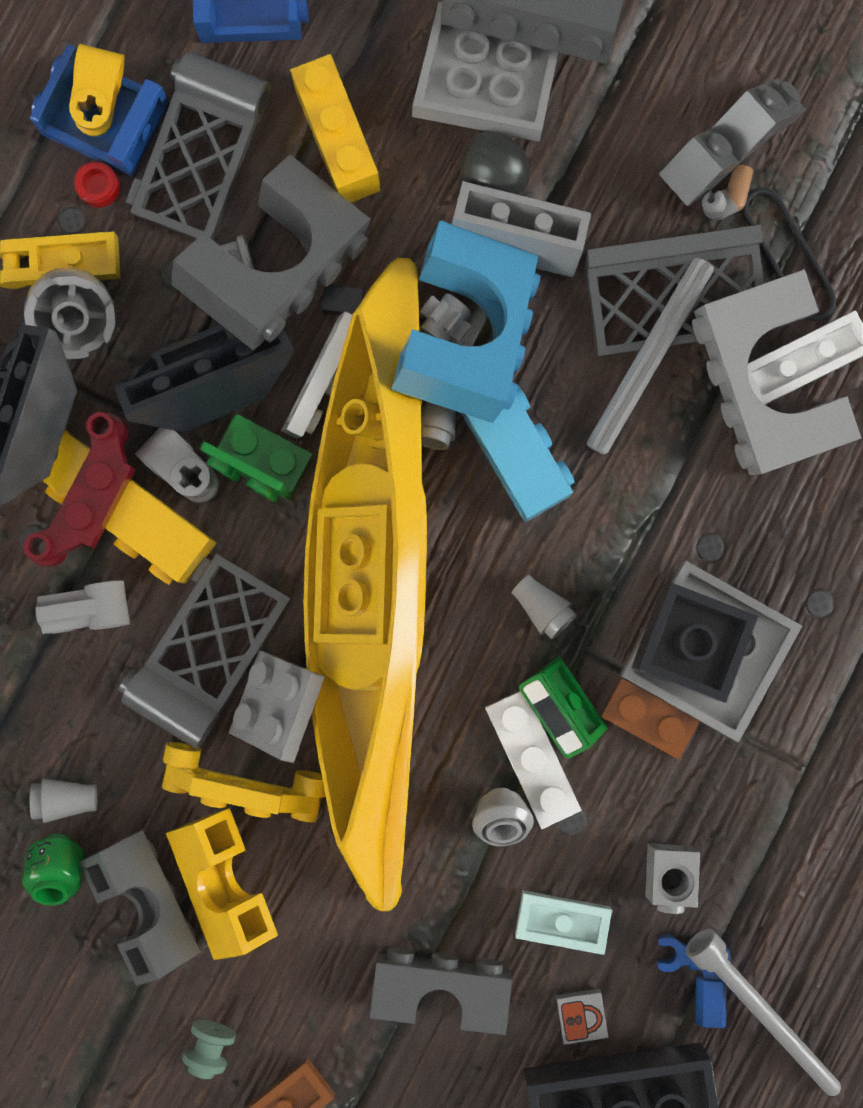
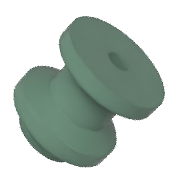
M194 1021L191 1032L198 1039L195 1048L184 1050L182 1061L188 1066V1072L193 1076L202 1079H212L214 1074L225 1072L227 1061L221 1056L223 1046L234 1043L236 1033L228 1026L214 1021Z

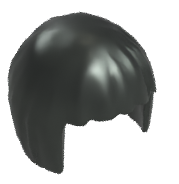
M492 132L478 134L463 153L460 164L459 189L461 190L462 182L464 181L522 195L530 178V168L526 153L515 141L505 135Z

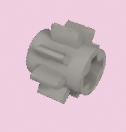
M445 294L441 301L431 296L419 311L421 313L419 317L424 320L419 328L422 333L461 345L471 332L472 326L466 322L471 316L470 310L450 294Z

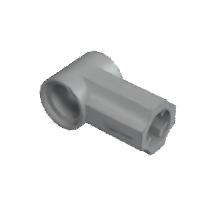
M124 581L95 583L84 586V590L37 597V606L35 607L36 618L42 634H55L89 627L90 630H99L130 625Z

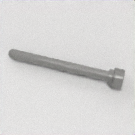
M704 929L697 933L689 941L685 950L686 955L699 969L715 972L818 1086L829 1096L838 1095L841 1090L840 1082L730 963L725 942L712 929Z

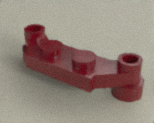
M96 412L88 418L86 429L90 434L92 447L49 528L30 534L24 541V552L35 564L55 567L65 560L67 553L84 545L92 548L96 547L135 471V468L127 464L124 443L128 438V427L124 420L117 415L109 412ZM109 423L108 430L100 434L102 425ZM45 541V551L40 554L39 546Z

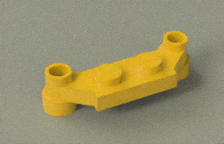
M181 742L166 743L163 757L166 769L162 789L173 793L189 792V795L200 797V802L210 807L225 808L227 804L245 807L244 812L255 817L268 818L271 816V813L277 815L278 813H291V817L299 821H317L321 798L326 797L321 773L297 770L292 788L199 768L201 748L196 750L187 743Z

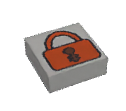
M599 988L556 995L564 1045L608 1038L602 994Z

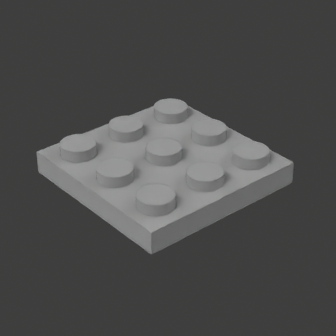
M438 2L413 102L412 117L540 142L559 52L440 24L442 2Z
M684 561L673 578L672 583L759 616L727 702L711 700L632 669L631 666L643 634L620 676L728 738L739 742L800 632L802 625L688 561Z

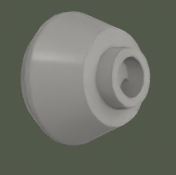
M496 788L484 795L479 801L472 822L474 833L485 843L493 846H509L522 841L534 824L533 816L520 795L506 788Z

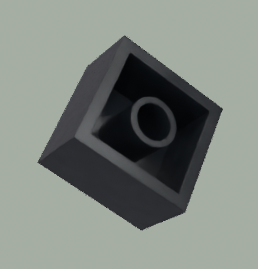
M675 583L664 584L657 597L631 668L711 700L726 703L759 616Z

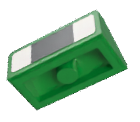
M560 656L519 685L520 692L565 758H571L589 749L607 731L606 724Z

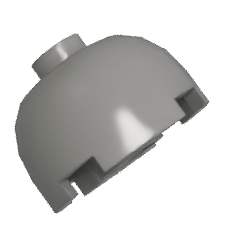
M74 267L56 268L42 274L30 287L24 304L25 325L49 328L56 331L66 359H79L89 356L90 351L99 348L104 341L107 343L110 340L116 324L113 300L103 283L91 273Z

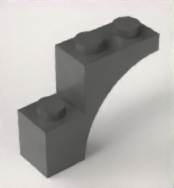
M779 78L747 90L710 130L694 136L659 175L686 206L702 199L707 192L711 191L752 152L777 132L793 123L806 110L799 102L801 99L799 92L789 82H781Z

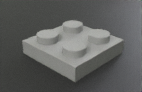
M259 650L254 665L250 669L248 682L240 704L234 713L229 733L280 760L294 763L325 676Z

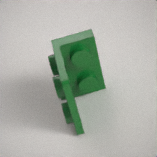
M237 413L218 448L203 441L200 450L209 457L206 464L214 468L216 472L235 482H238L240 476L248 479L246 486L276 503L279 496L288 501L291 500L314 458L312 453Z

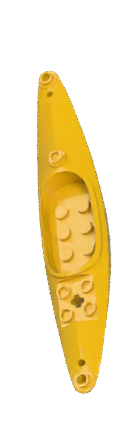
M401 257L391 262L373 283L351 318L323 426L311 492L305 546L303 599L306 666L308 670L325 676L312 711V719L332 830L337 846L359 887L364 891L366 899L373 908L382 912L391 911L397 905L402 892L401 875L404 855L416 673L422 654L426 593L427 514L425 493L422 485V400L391 390L400 352L411 330L419 331V275L415 263L410 258Z

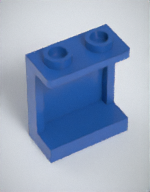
M193 0V23L201 43L302 40L301 23L309 22L308 0Z
M68 44L63 54L55 58L51 67V77L44 91L35 97L31 107L30 120L43 136L93 160L103 162L111 168L133 178L170 102L162 86L148 79H145L143 85H140L123 77L120 92L117 94L111 128L104 135L98 137H91L82 133L77 128L69 107L77 47ZM91 104L89 111L82 110L86 120L92 122L94 115H102L96 104Z

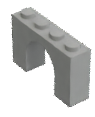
M805 269L705 304L694 311L696 317L692 321L694 334L697 341L701 345L705 344L710 358V361H707L706 364L708 375L713 385H719L724 399V402L721 403L722 416L726 425L729 428H734L738 444L735 445L736 457L740 466L743 469L747 468L749 475L763 474L862 439L848 396L830 400L794 414L777 412L764 405L754 394L750 386L747 373L748 359L758 339L772 329L819 312Z

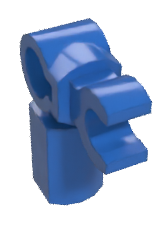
M671 934L657 936L659 945L672 946L675 949L674 956L671 959H657L658 969L664 972H673L682 965H688L689 970H701V974L696 975L695 1023L701 1027H726L727 985L715 972L699 969L685 952L688 943L680 942L677 937ZM726 947V951L728 953V960L731 962V955Z

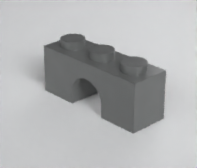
M143 830L79 862L97 903L117 895H123L129 898L137 908L139 920L135 932L129 938L117 944L136 986L162 978L201 953L195 941V931L192 925L185 920L176 901L175 889L166 880L157 861L156 849L147 840Z
M388 948L387 953L378 952L370 1018L415 1024L417 1006L421 998L430 991L445 990L452 993L461 1004L460 1030L506 1035L512 986L510 968H503L502 962L493 959H477L476 964L458 962L459 958L451 954L434 953L432 958L429 959L414 957V952L409 949Z

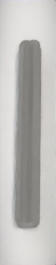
M696 257L690 263L590 435L587 445L592 450L603 455L610 450L712 275L714 267L709 262Z

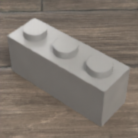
M463 181L452 225L538 255L537 269L573 277L583 252L591 213Z

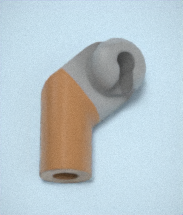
M737 165L731 171L726 189L717 191L714 194L712 191H709L704 195L702 207L708 218L721 220L744 208L754 172L753 169L749 166Z

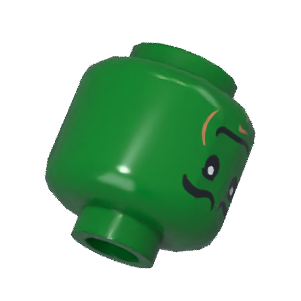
M52 834L37 840L29 846L25 855L22 873L23 889L32 896L35 902L40 904L58 905L64 903L67 899L77 894L82 886L83 872L79 862L85 859L84 850L78 843L62 834Z

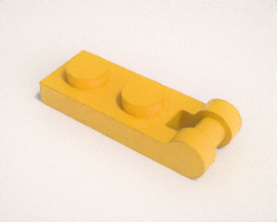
M114 231L0 241V258L3 260V270L0 271V287L24 288L25 286L33 285L42 274L56 268L69 267L89 272L98 280L121 279L118 236ZM29 256V268H21L20 259Z

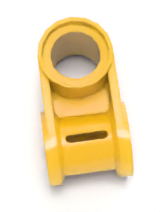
M79 44L74 63L73 87L69 103L70 113L77 128L82 133L91 137H98L104 135L113 123L117 94L120 92L125 56ZM91 104H96L102 115H94L92 122L86 120L82 110L89 111Z

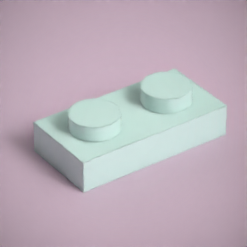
M522 890L515 937L516 939L605 955L612 909L610 906Z

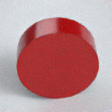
M99 161L88 162L81 166L75 175V190L87 205L103 208L109 206L117 199L120 192V182L109 165Z

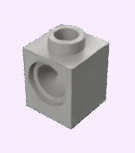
M648 843L645 897L652 905H657L658 911L681 914L684 913V907L698 908L700 852L692 845ZM670 869H680L682 872L681 883L674 889H664L662 887L663 875Z

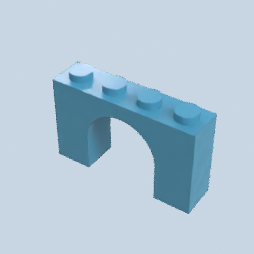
M439 221L427 246L419 280L466 296L478 304L490 320L493 329V341L481 346H461L412 329L400 352L391 390L494 423L503 408L509 410L514 402L518 384L512 382L513 374L519 370L525 355V346L520 345L521 336L527 333L533 316V310L527 309L529 300L534 298L540 282V275L535 273L538 255Z

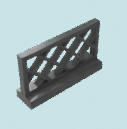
M761 225L586 250L581 256L583 271L586 272L597 357L639 351L645 341H631L637 334L647 339L649 333L642 327L656 309L662 313L665 308L661 304L662 300L674 284L678 286L681 280L680 276L696 257L709 263L710 261H723L718 268L711 264L714 267L712 276L709 278L688 316L698 303L702 306L711 303L704 298V295L717 278L736 293L747 290L751 284L752 288L764 284L759 244L763 243ZM748 256L750 275L743 285L740 286L722 271L732 258ZM681 266L675 274L667 269L668 267ZM656 269L670 280L657 299L637 285L638 281L648 270ZM638 272L632 281L624 275ZM615 276L628 286L614 306L599 295L597 278ZM632 290L651 304V307L638 324L618 310ZM601 305L609 311L604 319L602 318ZM615 315L633 330L623 344L606 346L604 327L611 317ZM684 321L681 328L688 334L675 336L670 346L698 342L693 328Z

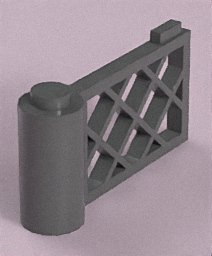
M187 52L183 58L178 57L172 66L170 80L171 83L175 84V92L143 179L141 181L134 178L126 203L132 205L130 213L133 216L197 239L204 233L214 241L256 125L262 120L267 110L271 94V83ZM182 107L198 112L204 125L181 135L176 123ZM205 115L216 120L209 123ZM227 124L242 128L237 144L221 151L213 131ZM174 131L176 139L170 141ZM208 134L216 153L194 163L186 144ZM181 147L189 166L167 176L162 166L165 153ZM232 156L228 166L225 159ZM220 161L225 171L223 182L206 191L198 171ZM159 172L162 179L155 181ZM193 174L201 194L179 204L171 184ZM166 187L174 206L158 214L146 210L145 207L150 194ZM217 196L215 204L213 206L210 199ZM205 201L210 217L205 231L189 226L183 211ZM178 214L181 222L170 219V217Z
M218 554L214 556L212 561L206 557L203 558L190 578L197 583L148 661L139 671L131 669L123 679L118 690L123 694L121 699L123 705L196 750L202 745L213 729L222 709L291 601L286 595ZM220 567L235 576L239 593L214 598L211 581ZM242 581L256 589L244 591ZM206 591L208 600L198 602ZM264 593L277 601L269 617L251 621L246 597ZM240 599L246 623L221 628L216 605ZM210 606L215 630L191 636L187 622L191 612ZM263 625L255 637L252 627ZM181 628H183L184 637L175 639ZM247 629L251 645L245 655L227 658L222 634ZM217 636L222 660L197 666L192 642ZM186 643L191 668L173 672L159 663L169 647ZM240 662L231 676L229 664ZM223 666L227 684L218 698H215L202 689L199 672ZM193 673L195 685L181 676Z

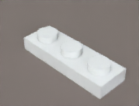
M855 310L748 363L749 383L757 398L766 405L863 357V323Z
M345 311L338 316L281 430L282 432L297 439L303 437L305 432L312 434L323 413L317 407L324 393L331 395L336 369L352 314Z
M518 691L486 706L485 709L541 829L582 811L539 718L522 693Z

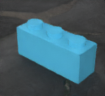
M518 386L511 408L509 410L503 408L494 423L463 413L461 415L525 523L569 498L573 493L570 485L575 483L566 464L562 460L557 463L548 449L552 446V441L541 423L534 425L526 412V410L530 409V404L524 392Z

